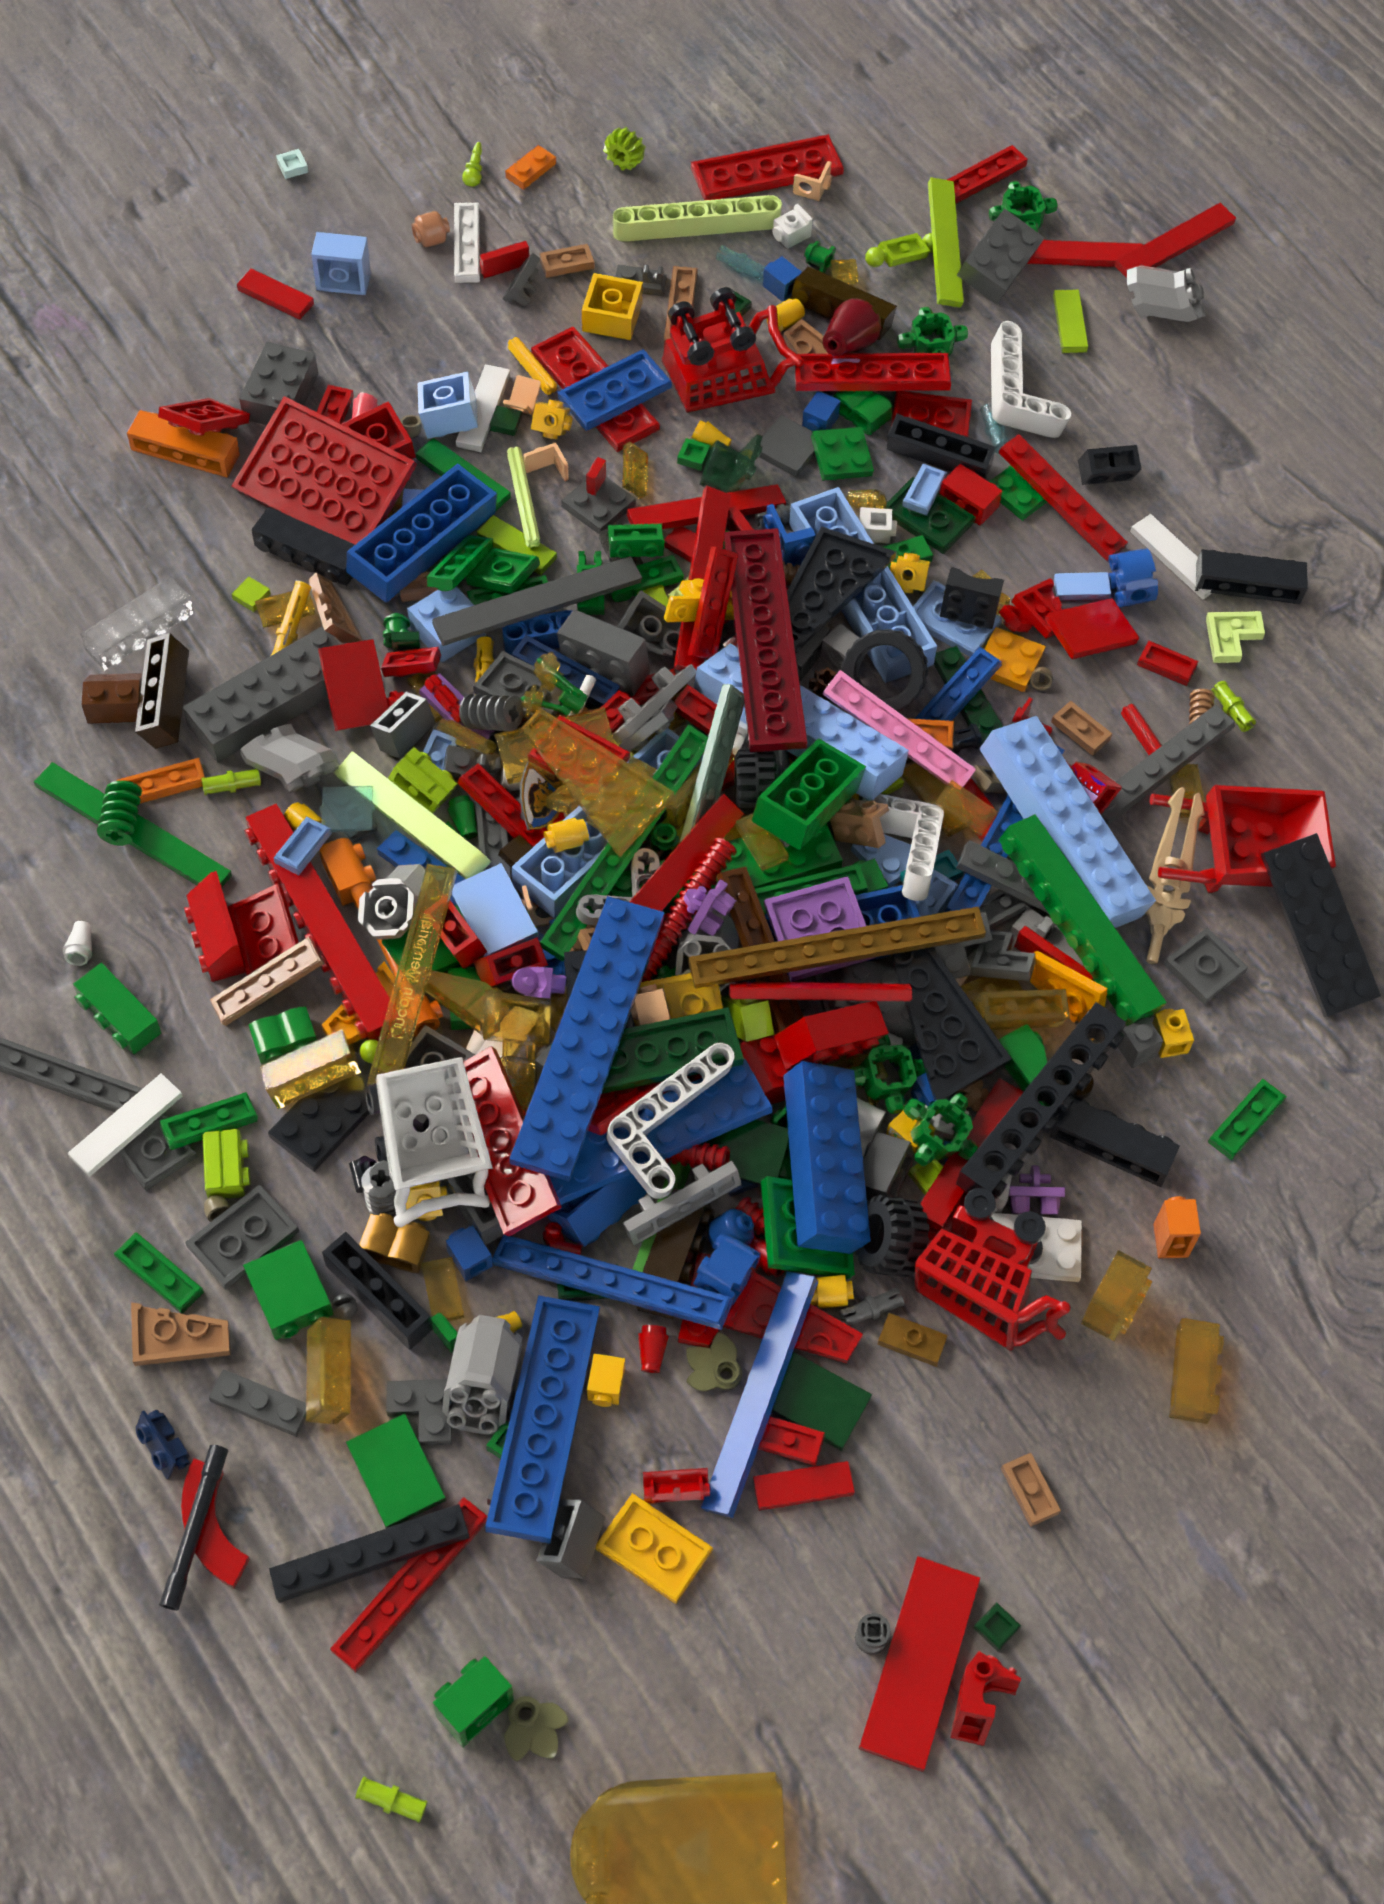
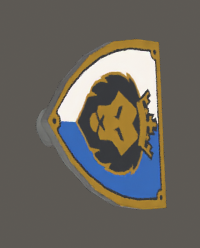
M527 762L520 783V797L516 798V800L521 804L522 812L520 818L525 821L527 830H535L551 824L558 817L567 796L531 763Z

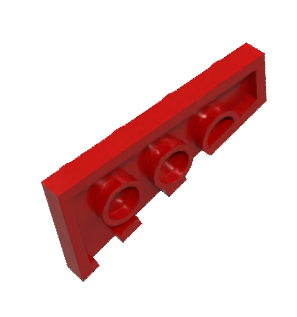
M754 1272L728 1313L723 1328L763 1339L781 1287ZM810 1304L795 1349L847 1364L861 1341L863 1333Z

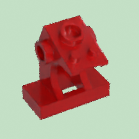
M980 1651L977 1652L966 1666L961 1679L950 1738L984 1746L995 1717L996 1705L985 1703L983 1695L990 1691L1015 1695L1021 1682V1678L1016 1675V1669L1010 1667L1008 1670L1003 1667L997 1658L985 1655Z

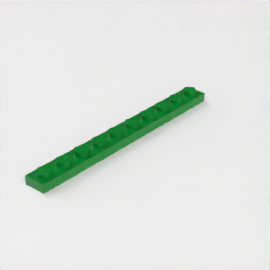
M688 724L540 941L542 949L560 961H564V952H570L578 940L577 936L580 930L585 929L588 925L577 918L576 909L579 901L586 895L608 896L633 859L634 854L639 850L704 754L708 740L706 735ZM587 906L586 908L589 909V913L594 914L595 911L592 910L591 906Z

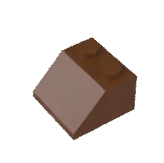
M143 673L89 675L83 681L81 704L87 724L136 722Z

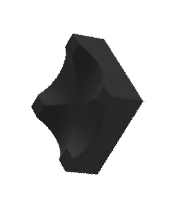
M951 567L945 586L940 617L951 621L972 624L980 628L992 629L1004 580L999 578H975L967 575L961 569Z

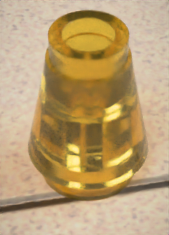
M879 489L850 490L846 498L850 506L859 510L861 507L885 509L887 505L886 495Z

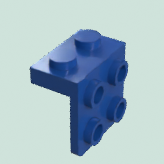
M767 505V513L763 516L766 529L778 528L783 562L785 565L792 563L793 567L795 565L801 566L816 537L813 528L787 534L774 505Z

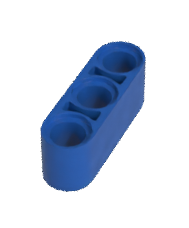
M572 610L542 614L504 626L502 633L505 652L511 655L525 635L551 649L560 648L557 632L572 613Z

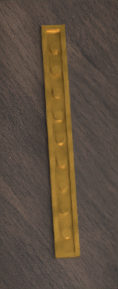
M978 906L691 956L688 963L694 989L981 939L985 937L986 931Z

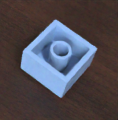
M316 232L311 253L316 290L366 295L371 275L367 237Z
M468 372L418 383L419 416L427 439L478 428L476 395Z
M457 586L450 591L437 590L407 608L410 629L413 632H419L420 640L428 648L439 647L442 655L440 661L442 663L475 643L479 637L486 636V633H482L442 646L432 625V619L474 606Z

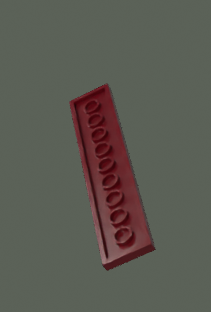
M774 528L724 532L725 549L739 553L731 588V599L750 752L807 748V736L779 530Z

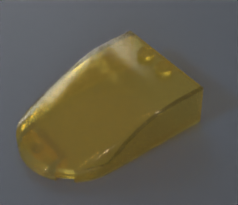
M776 1772L625 1782L599 1795V1799L590 1806L585 1814H582L575 1828L570 1849L571 1871L575 1885L587 1904H788L783 1783Z

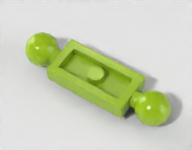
M918 233L882 241L878 247H872L866 252L865 260L871 267H879L884 261L889 267L927 258L929 253H933L932 233L926 234L923 239Z

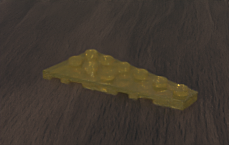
M539 708L522 726L524 735L619 857L623 855L674 799V791L542 708Z

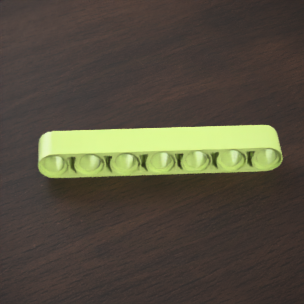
M767 195L621 207L613 213V236L619 241L626 242L773 229L774 219L781 216L782 202L776 196Z
M351 752L340 764L339 768L333 772L343 783L348 785L353 791L463 878L468 879L483 872L491 863L481 851L354 752Z

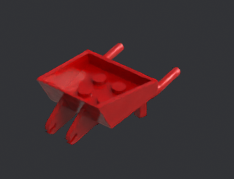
M1214 785L1206 795L1207 802L1202 801L1205 815L1201 816L1203 819L1199 823L1198 831L1205 834L1211 833L1215 868L1198 872L1159 867L1158 877L1202 883L1205 885L1208 894L1217 892L1222 885L1273 887L1261 854L1318 833L1331 869L1335 868L1336 862L1325 791ZM1151 794L1150 805L1170 807L1168 801L1172 796ZM1183 798L1181 809L1191 811L1193 799Z

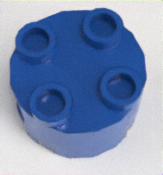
M1137 549L1109 555V565L1112 573H1108L1110 589H1116L1115 602L1119 608L1157 600L1158 581L1157 578H1153V572L1156 571L1149 549Z
M721 1232L713 1245L714 1251L710 1258L705 1256L698 1267V1275L693 1285L700 1289L729 1296L732 1298V1305H734L751 1278L752 1270L750 1268L756 1269L762 1253L730 1234L727 1235Z

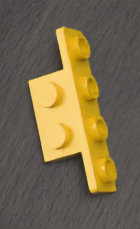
M696 578L694 580L681 581L679 591L684 596H671L669 598L664 615V620L667 623L695 621L704 582L703 579ZM731 593L725 620H734Z

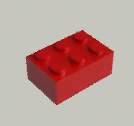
M870 1001L805 1016L776 1034L774 1038L787 1070L795 1067L801 1061L810 1063L822 1061L823 1065H828L840 1060V1056L846 1055L847 1059L858 1057L864 1054L863 1050L878 1046L880 1044L878 1040L889 1033L877 1001Z

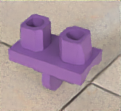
M720 879L715 889H711L707 895L705 894L707 890L703 886L686 891L684 901L688 905L687 911L695 913L698 910L688 928L689 932L695 935L701 929L711 936H715L719 932L724 920L713 914V910L715 909L726 916L736 902L733 897L725 892L728 885L726 882Z
M526 967L514 973L512 985L518 993L524 994V997L550 998V993L564 994L566 976L552 974L553 968Z
M1038 1165L1031 1166L1030 1174L1019 1175V1182L1030 1183V1187L1010 1186L1008 1197H1010L1012 1214L1029 1212L1030 1198H1040V1214L1057 1215L1060 1207V1198L1065 1197V1187H1040V1183H1051V1175L1040 1174Z

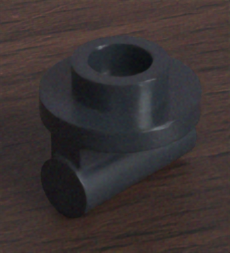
M362 1156L349 1163L357 1193L363 1192L361 1179L364 1172L377 1163L374 1159L367 1156Z

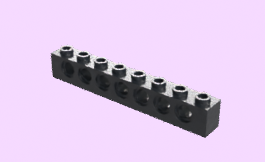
M1096 1002L961 1169L956 1185L967 1193L976 1188L987 1189L998 1199L1008 1185L1005 1183L1010 1175L1015 1177L1024 1166L1025 1162L1022 1159L1027 1153L1032 1156L1042 1142L1039 1139L1044 1132L1049 1134L1059 1121L1056 1116L1061 1110L1066 1113L1076 1099L1073 1096L1078 1089L1083 1091L1092 1079L1090 1073L1094 1068L1099 1071L1109 1057L1106 1054L1109 1049L1113 1048L1116 1050L1125 1037L1122 1030L1126 1022ZM1089 1039H1095L1099 1043H1093ZM1072 1059L1080 1060L1083 1064H1077ZM1056 1080H1062L1067 1085H1060ZM1038 1101H1045L1050 1106H1043ZM1022 1122L1030 1123L1033 1128L1025 1127ZM1004 1144H1012L1016 1149H1008ZM987 1165L996 1166L999 1171H991L987 1168Z

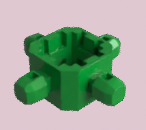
M1018 181L1009 183L1008 190L1003 196L1002 205L993 206L989 209V218L991 221H995L1005 208L1038 232L1043 224L1044 214L1054 213L1057 211L1058 205L1055 198H1042L1038 188L1033 186L1022 187ZM1022 206L1030 208L1024 214H1021V211H1016V209H1020Z
M921 307L918 316L912 321L911 333L899 334L897 336L898 348L902 349L913 347L914 353H948L950 356L953 352L954 341L959 342L967 339L968 329L964 325L952 326L950 317L942 312L933 313L929 307ZM932 332H935L936 335L944 337V340L938 338L930 342L929 339H924V336L932 335Z
M887 1034L878 1040L880 1044L872 1048L860 1066L852 1067L851 1070H854L856 1086L864 1085L866 1095L873 1100L886 1099L887 1110L891 1114H898L905 1107L904 1095L912 1087L917 1077L926 1072L922 1059L912 1060L910 1050L903 1045L890 1046L891 1041ZM888 1059L889 1063L894 1062L895 1067L899 1066L900 1068L898 1075L899 1079L903 1080V1082L891 1083L890 1085H887V1082L882 1083L881 1078L877 1079L876 1077L878 1071L876 1064L873 1065V1062H885Z
M958 1093L950 1100H936L927 1108H925L924 1103L914 1098L910 1099L903 1109L905 1114L910 1119L917 1120L910 1133L913 1143L919 1146L915 1153V1161L921 1166H927L934 1159H948L957 1151L959 1156L969 1160L979 1148L973 1140L966 1139L973 1129L971 1117L964 1113L968 1106V1099L964 1095ZM938 1114L941 1115L940 1119L946 1124L951 1122L953 1124L951 1129L955 1131L953 1134L954 1138L950 1144L948 1143L945 1146L942 1144L943 1140L938 1136L934 1135L932 1137L929 1135L932 1131L928 1128L929 1122L933 1116Z

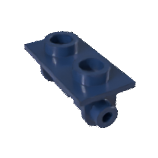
M145 1410L142 1411L135 1427L136 1435L139 1441L145 1444L150 1451L152 1462L156 1469L161 1470L166 1479H170L174 1467L177 1466L181 1470L190 1464L188 1459L190 1455L179 1437L167 1441L166 1438L173 1436L175 1431L164 1413L154 1410L147 1415Z

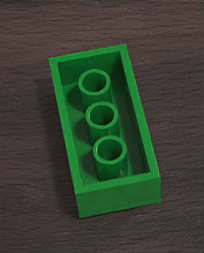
M818 738L758 797L752 822L800 851L858 791L866 766Z

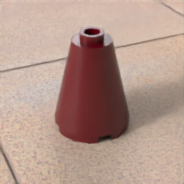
M849 299L837 307L823 337V347L827 353L839 356L865 349L878 339L881 331V319L879 314L874 312L873 306L869 302L862 299Z

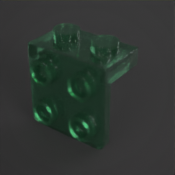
M756 434L740 452L716 440L711 447L699 485L703 487L710 486L726 493L739 491L743 482L746 479L750 480L757 467L754 463L762 452L763 446L760 444L763 436Z

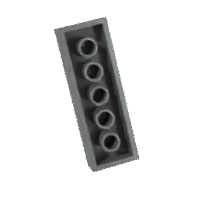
M323 626L183 706L187 726L215 761L219 763L241 750L243 746L262 734L265 736L271 732L270 730L287 723L326 700L328 694L318 649L340 644L332 634L324 631Z

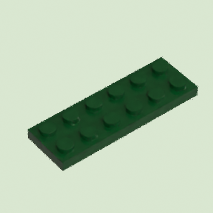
M729 1007L625 1028L601 1094L663 1082L715 1043H725L732 1048L734 1061L731 1067L743 1065L744 1057ZM715 1054L711 1057L713 1063L718 1066L727 1064V1060L723 1055ZM691 1072L687 1076L696 1075L699 1073Z

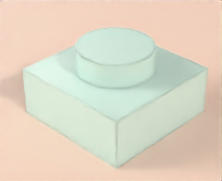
M300 149L276 155L277 163L285 179L308 173V166Z

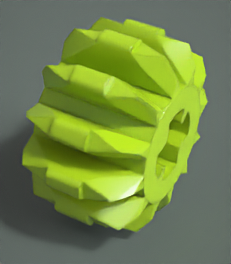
M618 127L605 139L603 151L608 154L606 160H612L614 163L613 167L618 165L622 171L625 169L631 171L643 160L646 146L642 144L643 138L635 135L636 131L630 132L628 127L624 129Z

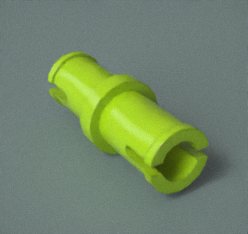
M1220 681L1215 684V688H1212L1211 691L1222 704L1223 711L1232 717L1241 732L1252 729V725L1256 724V720L1244 707L1242 698L1237 697L1226 681Z
M256 768L235 773L230 770L226 771V774L201 778L204 795L225 791L235 793L236 789L261 786L259 770Z
M363 1776L355 1796L356 1799H361L384 1808V1813L390 1814L392 1811L415 1820L417 1823H420L428 1803L427 1800H422L399 1791L400 1787L393 1785L391 1788L367 1779L365 1776Z

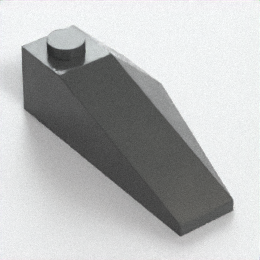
M640 591L617 627L645 638L647 651L675 659L681 622L667 623L664 620L666 607L643 591ZM721 643L719 644L718 652L724 648Z

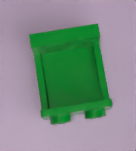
M302 1240L243 1265L249 1283L255 1292L275 1340L291 1338L300 1329L309 1325H320L327 1321L329 1316L333 1315L331 1303Z

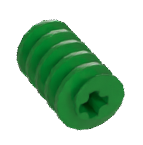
M114 781L106 786L99 825L97 827V834L103 841L117 846L128 845L132 842L131 835L135 832L133 825L137 822L136 815L139 812L137 806L141 802L139 796L143 792L142 787L129 781Z

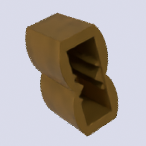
M380 1213L379 1216L370 1215L359 1245L377 1263L390 1265L411 1273H419L431 1239L430 1232L422 1224L410 1222L399 1228L395 1225L393 1216Z

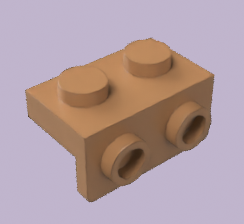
M851 797L830 819L835 841L880 848L886 843L880 817L889 811L888 805L876 803L873 800L863 801Z

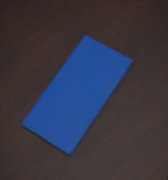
M642 349L558 391V399L564 402L566 408L571 409L570 413L585 431H588L671 389L672 381L647 352Z

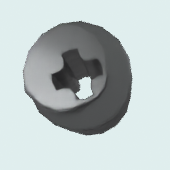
M468 694L461 701L459 708L460 718L465 727L472 730L513 731L518 728L522 721L523 704L517 696L500 697L499 695Z
M382 1160L369 1167L362 1176L366 1207L372 1215L379 1216L380 1213L394 1216L396 1214L394 1198L397 1190L394 1189V1182L389 1175L388 1161Z

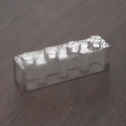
M171 576L82 632L80 635L85 650L103 670L118 664L124 657L135 650L141 649L148 639L163 635L169 628L186 620L194 613L190 596Z

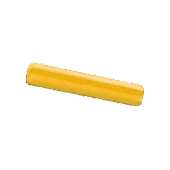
M514 337L508 341V349L529 375L541 382L540 388L546 395L555 393L557 391V383L520 338Z

